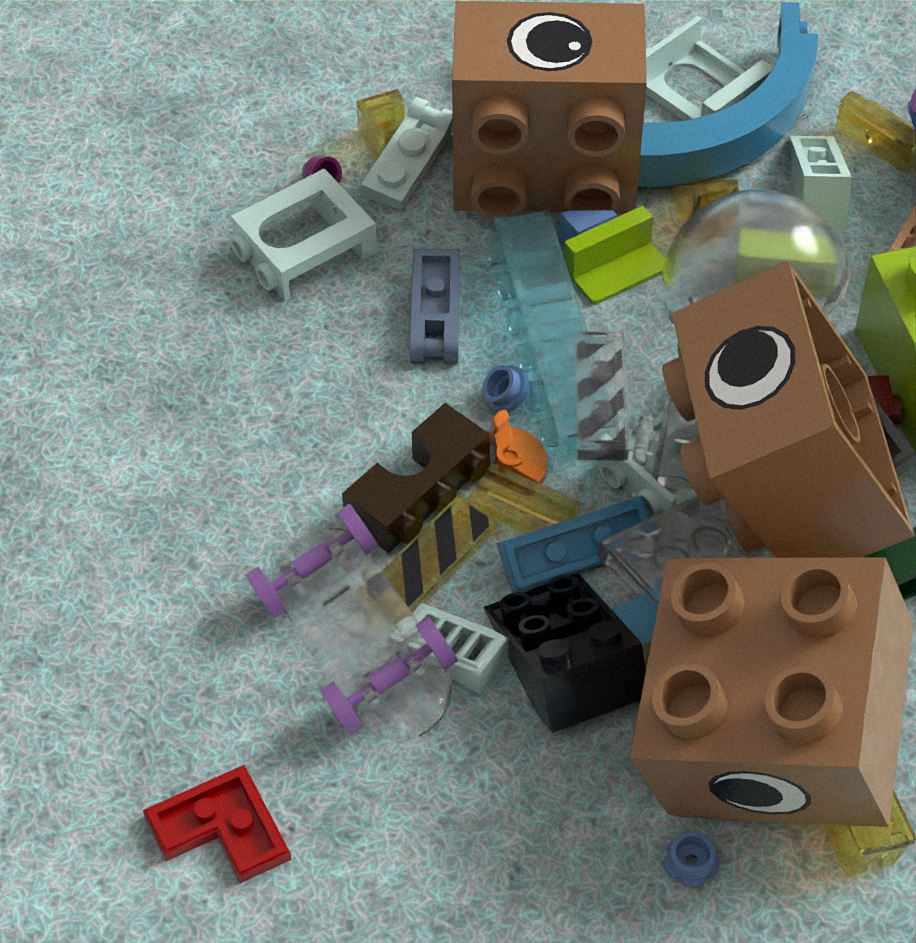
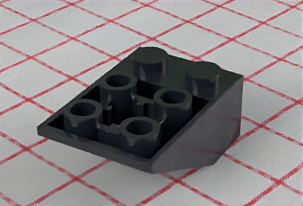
M579 573L571 576L563 575L556 577L546 585L526 592L510 593L500 601L484 606V610L494 630L509 638L508 658L535 712L551 733L641 700L646 674L642 643Z

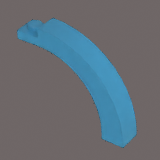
M781 3L777 30V62L768 77L747 97L730 107L699 118L675 122H643L638 187L683 185L728 173L761 156L786 135L801 115L808 100L818 48V34L807 33V21H800L799 3Z

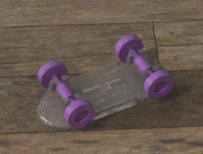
M348 504L337 512L348 530L326 527L312 531L297 539L284 551L279 560L275 562L276 566L272 574V582L269 581L259 566L248 572L245 576L272 616L276 618L284 612L329 680L330 684L320 691L350 735L363 728L379 739L395 742L413 740L428 733L441 721L449 706L452 692L449 667L459 660L429 616L420 622L417 621L372 556L371 552L377 549L379 545L353 507Z

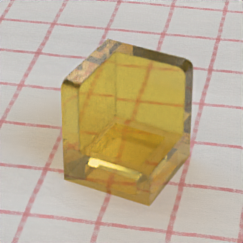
M398 89L356 101L358 131L375 162L405 119V103Z

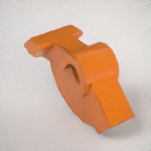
M507 410L498 411L492 419L489 432L490 444L495 452L493 470L500 477L511 478L537 491L546 478L547 454L541 442L531 433L517 427H510Z

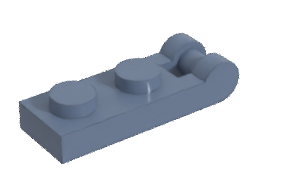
M413 249L410 362H425V358H444V363H458L460 249ZM425 333H444V339H425Z

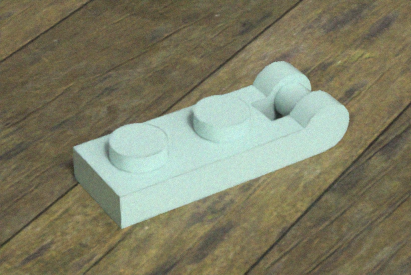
M416 97L409 107L407 116L361 183V196L402 210L453 133L452 111L448 109L436 110L430 107L429 101ZM423 123L434 128L431 133L420 129Z

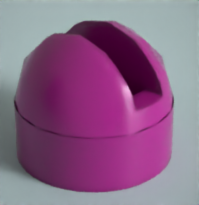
M317 155L311 157L303 165L302 178L305 179L325 168L340 184L342 169L335 158Z

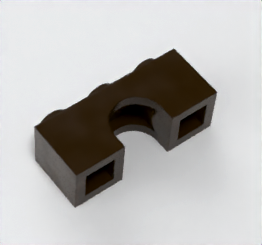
M447 403L439 407L411 432L412 460L425 469L414 475L401 476L391 473L379 463H376L342 493L343 508L348 504L353 507L379 547L388 554L401 542L403 544L412 542L420 533L423 522L435 511L438 513L446 511L454 502L457 491L469 480L472 482L480 480L490 466V434Z

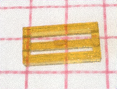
M491 463L487 469L486 478L482 477L478 482L477 491H472L467 498L468 508L471 505L487 517L523 533L538 530L549 525L487 498V495L552 524L577 517L581 502L510 470L501 468L494 463Z

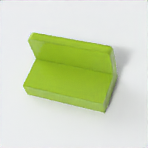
M643 205L564 241L563 270L593 305L604 302L669 271L670 263L651 243L653 216Z

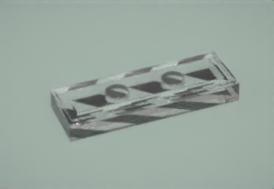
M575 332L577 460L628 461L629 438L624 332Z

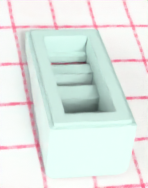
M420 603L394 636L392 645L408 654H412L425 645L426 641L424 638L418 640L413 638V635L418 630L415 624L429 616L440 633L442 630L449 633L445 640L451 649L459 639L465 643L455 654L459 661L446 670L433 652L421 661L481 694L508 658L509 638L490 628ZM475 648L481 651L474 661L467 659Z

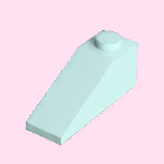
M789 136L795 215L800 229L823 232L847 230L852 176L835 137Z

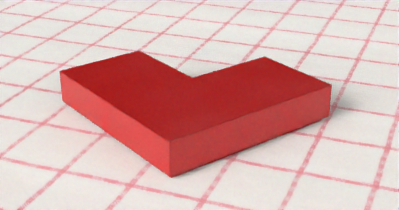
M245 765L143 810L144 817L165 861H169L218 838L239 882L242 883L292 860L291 853Z

